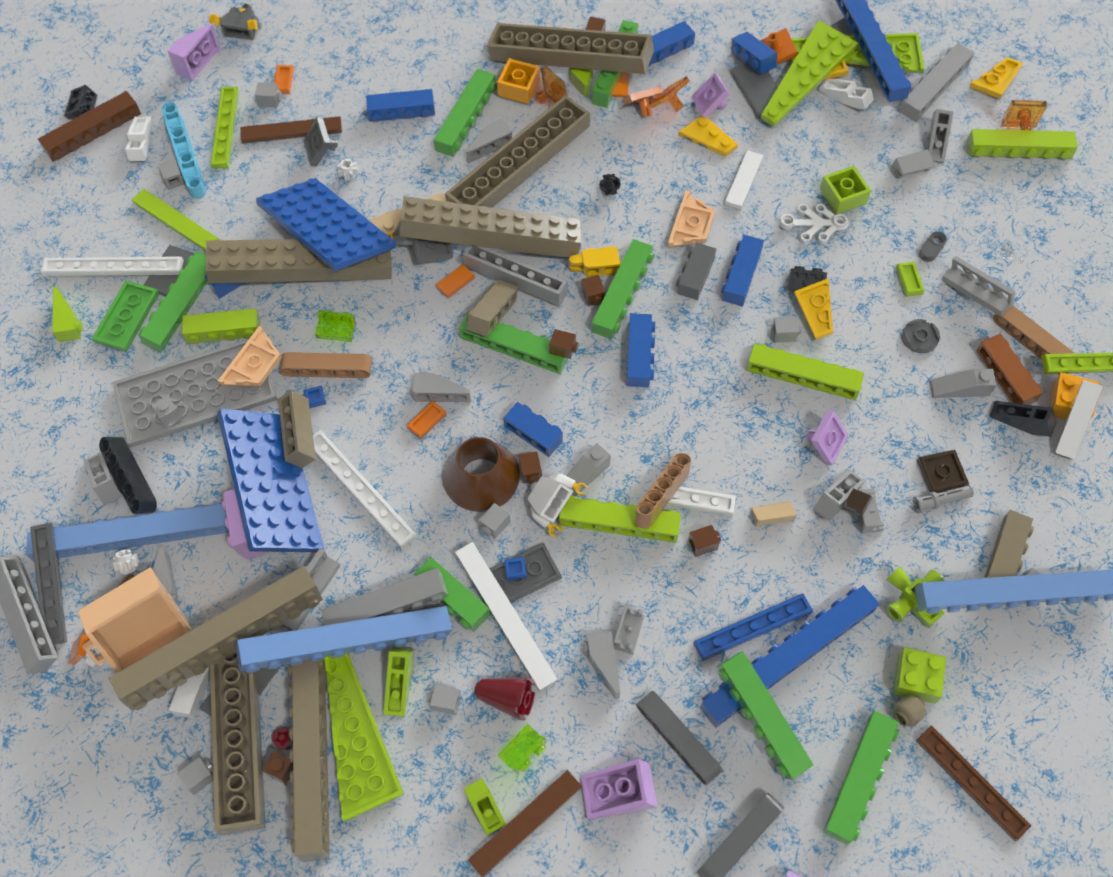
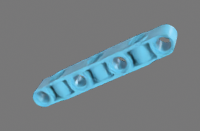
M167 102L162 106V112L182 176L191 196L195 199H200L205 196L206 189L184 121L177 105L174 102Z

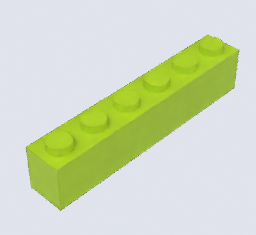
M972 129L967 139L969 156L1072 159L1078 148L1075 131Z
M755 343L746 370L855 401L859 395L864 377V372H860L857 369L841 367L838 364L826 363L820 359H811L801 354H793L782 349H774L764 344Z
M570 496L560 512L559 526L677 543L681 513H677L674 510L662 511L650 527L640 528L636 526L634 521L636 505H619L612 501L605 503L598 502L596 499L584 500L576 496Z

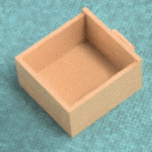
M151 567L78 610L86 635L90 638L83 645V649L96 665H100L107 660L116 673L192 630L187 618ZM95 646L101 653L97 657L91 650Z

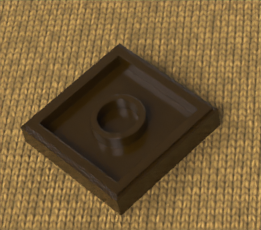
M956 450L922 456L917 459L929 492L940 493L969 485Z

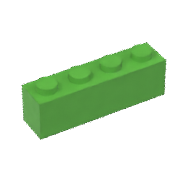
M430 557L414 573V576L436 568L440 570L448 592V596L443 597L440 603L447 606L448 614L452 617L455 615L464 629L468 630L469 628L475 632L491 615L490 608Z

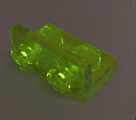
M318 310L319 321L315 332L316 338L352 342L356 328L353 314Z
M527 724L498 754V757L516 774L520 771L524 772L531 765L532 762L530 760L535 755L539 756L546 749V738L540 736Z

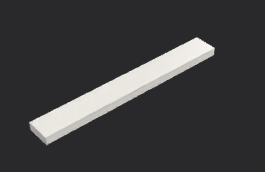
M182 257L45 258L41 274L43 276L178 275L184 260Z
M321 430L313 435V441L317 457L395 543L402 549L416 538L415 532Z
M471 542L456 551V556L486 605L490 608L491 613L530 677L534 680L538 690L541 691L558 680L474 543Z

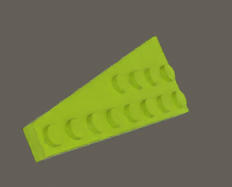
M819 20L764 109L761 119L775 127L857 48L858 43Z
M919 33L885 34L886 40L891 45L892 52L898 58L901 68L905 72L924 73L925 68ZM847 36L852 40L856 41L854 36ZM791 38L798 53L807 38ZM859 45L845 59V62L848 64L869 66Z
M348 653L340 658H333V656L324 657L339 785V800L342 812L341 817L344 823L404 795Z

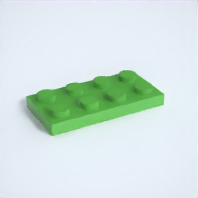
M125 280L91 338L93 342L127 352L160 294L158 289Z

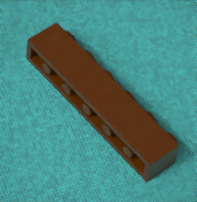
M125 91L39 137L38 141L52 162L134 117L139 116L141 112L136 101L128 91Z

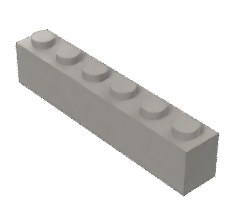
M959 43L953 48L950 47L945 57H941L936 66L931 67L927 76H923L918 85L913 86L908 98L901 100L899 112L916 122L968 67L974 52Z
M468 245L463 253L464 266L468 269L497 281L502 280L519 286V290L559 307L568 293L567 280L489 248Z
M18 556L0 557V604L27 674L46 672L58 657Z
M436 568L321 609L325 626L405 613L406 610L411 608L412 610H417L424 607L425 603L442 601L443 597L448 596L442 572Z

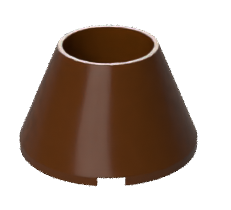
M473 437L463 442L449 456L444 465L442 478L445 491L455 504L469 511L480 512V510H488L494 503L499 507L507 503L518 488L520 472L515 457L507 448L485 437ZM478 459L489 460L496 464L489 472L484 474H471L464 470L469 463Z

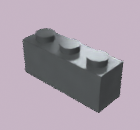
M696 242L694 249L691 248L689 251V261L683 265V275L677 279V294L695 300L699 299L715 260L717 248Z

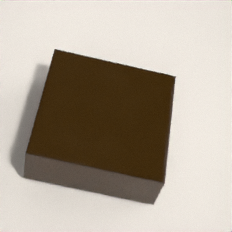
M853 488L844 506L864 515L872 496Z

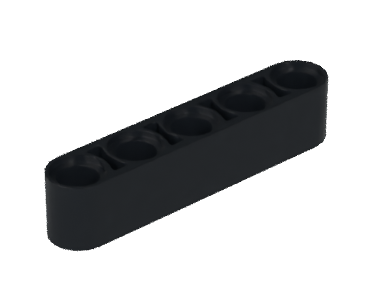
M102 437L99 442L100 451L130 511L133 514L154 513L157 508V501L123 437Z

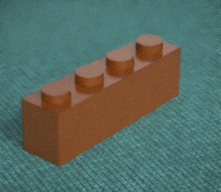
M1001 333L981 341L976 352L988 369H993L995 379L1012 403L1030 405L1037 402L1043 393L1040 385L1034 381L1029 370L1024 367L1019 356L1013 352L1008 341L1003 338Z

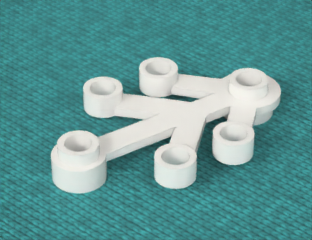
M806 204L798 206L797 213L801 216L806 215L810 219H795L791 214H784L780 220V226L784 230H789L792 227H811L807 232L801 234L800 242L802 244H809L811 237L821 228L829 227L825 232L820 233L817 239L818 243L824 245L833 233L847 229L849 224L848 218L845 215H834L823 204L816 205L815 213ZM824 215L828 219H822L820 216Z

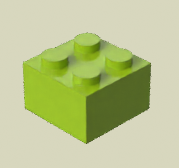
M854 165L823 176L820 191L836 215L867 204L871 193L870 188Z
M904 647L898 654L893 694L903 697L905 695L918 696L925 702L936 704L942 698L946 657Z

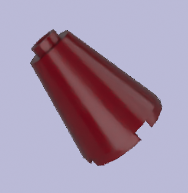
M483 678L480 682L476 683L474 693L478 700L517 720L525 721L524 715L530 714L534 703L535 692L531 690L532 686H535V682L530 678Z

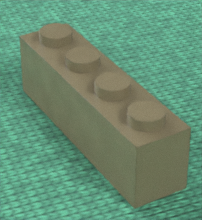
M498 280L494 285H491L487 294L485 293L481 301L475 304L474 309L468 312L466 316V321L468 322L467 330L487 337L516 302L519 286L502 280Z
M290 390L278 399L284 458L286 462L303 469L316 460L308 398Z
M1013 510L1007 512L1003 518L984 578L1016 576V573L1021 570L1023 565L1021 557L1022 554L1025 555L1029 546L1026 541L1027 538L1031 537L1034 527L1031 526L1033 518Z

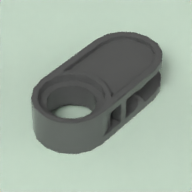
M933 232L925 241L919 252L921 260L925 262L935 260L947 241V237L943 232ZM939 238L942 243H935L933 239Z

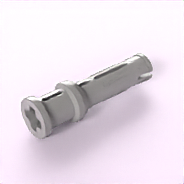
M971 485L941 493L929 492L926 496H914L912 500L913 506L917 513H923L924 510L930 508L938 509L940 505L973 497L974 490Z

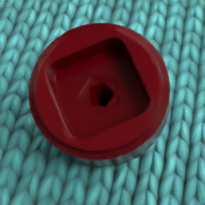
M282 727L274 732L272 742L277 749L288 750L293 746V740H290V729Z

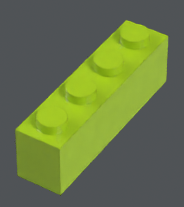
M256 308L183 315L182 335L187 344L240 338L249 339L260 326V316Z

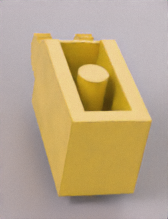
M617 246L589 248L582 250V254L571 255L569 258V269L572 272L583 271L586 277L616 275L620 266Z

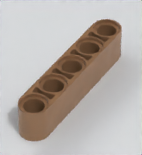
M1015 306L1001 317L997 314L993 315V321L996 325L1041 360V356L1044 354L1074 353Z
M286 352L282 354L280 373L289 377L368 378L371 374L372 357L367 354Z
M685 453L676 454L636 506L634 519L636 526L640 528L650 527L686 480L691 465V457Z

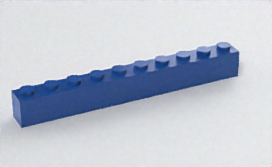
M836 0L888 102L908 98L911 82L907 80L905 71L901 68L898 58L892 52V47L888 44L885 34L882 33L879 23L876 22L873 11H870L867 0Z
M864 585L858 589L856 587L852 588L846 594L847 597L845 599H837L831 604L832 608L827 612L825 609L815 616L816 620L812 623L809 621L805 622L799 628L801 631L796 634L790 633L784 638L783 644L780 646L775 644L767 651L769 654L765 657L759 656L752 661L753 668L767 690L876 611L880 603ZM727 682L720 684L719 690L714 694L711 691L702 698L703 702L700 708L715 728L742 709L739 702L735 701L730 695L729 690L731 689Z

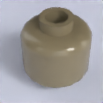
M905 695L893 707L895 720L904 727H914L926 715L925 703L918 696Z

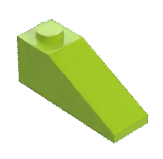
M57 286L53 287L52 333L58 342L81 339V332L83 331L82 321L78 320Z
M393 647L389 651L384 715L405 716L413 669L414 649Z

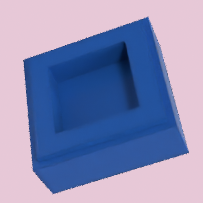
M322 385L304 390V395L309 401V409L326 405Z
M524 557L504 560L507 581L527 578Z

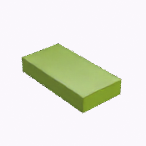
M915 261L897 264L896 269L905 296L923 295L925 290Z

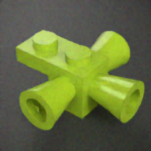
M900 566L886 579V581L902 591L899 597L900 600L886 607L888 614L896 622L901 623L911 610L929 628L945 614L942 610L936 614H927V611L919 612L915 586L924 582L944 581L937 571L930 569L923 580L917 578L912 583Z

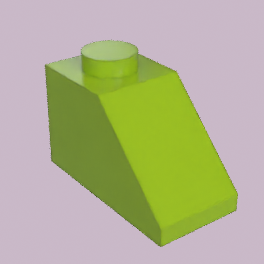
M569 68L568 75H571V83L584 97H588L593 70Z
M483 778L463 788L486 835L506 825Z

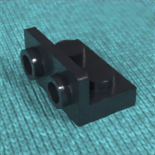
M87 85L71 90L64 116L72 119L90 111L95 107L98 95Z
M794 266V268L789 270L788 291H797L827 279V272H823L821 268L805 270L803 266Z

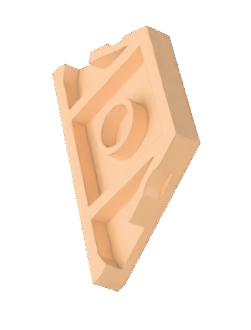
M686 190L667 247L696 244V242L705 243L714 219L715 210L706 206L700 199L696 200L690 195L691 192Z
M259 326L219 378L218 382L220 385L261 386L282 357L279 351L274 347L262 327Z

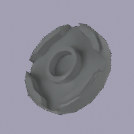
M924 319L910 321L902 333V340L906 347L916 353L933 351L940 340V332L933 323L930 324Z

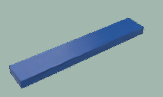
M804 593L697 639L694 641V645L702 661H705L807 616L813 612V609Z

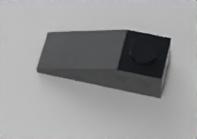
M995 401L989 415L992 419L1027 433L1048 437L1052 436L1057 423L1054 409L1051 407Z

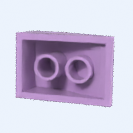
M208 24L176 40L167 52L176 74L193 81L219 51L220 46L213 26Z
M641 759L581 775L587 819L589 820L636 813L658 807L650 763Z

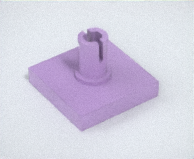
M714 73L692 96V99L701 115L707 118L717 107L723 110L727 106L725 99L730 93L719 75Z
M827 410L817 430H809L807 440L813 443L825 464L833 465L848 434L835 412Z

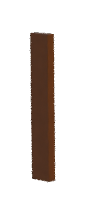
M341 116L323 118L328 134L342 133ZM315 119L241 127V142L244 144L306 137Z
M932 725L916 740L1015 842L1032 826Z
M568 770L564 772L468 859L469 863L481 877H485L582 788V785Z

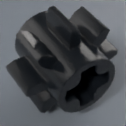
M615 174L603 175V179L599 183L600 190L605 192V195L617 194V190L621 186L620 179L615 177Z

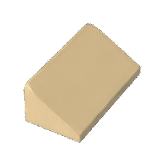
M791 502L752 507L756 527L795 521L797 516Z

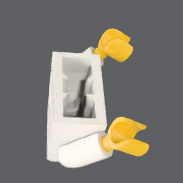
M563 474L552 475L549 478L542 476L538 482H534L531 485L532 492L528 497L533 519L544 528L547 527L549 534L554 537H559L554 532L555 528L559 531H563V528L559 525H553L551 522L554 523L573 493L572 488L580 496H586L580 492L582 487L589 489L586 484L582 482L577 484L575 480Z

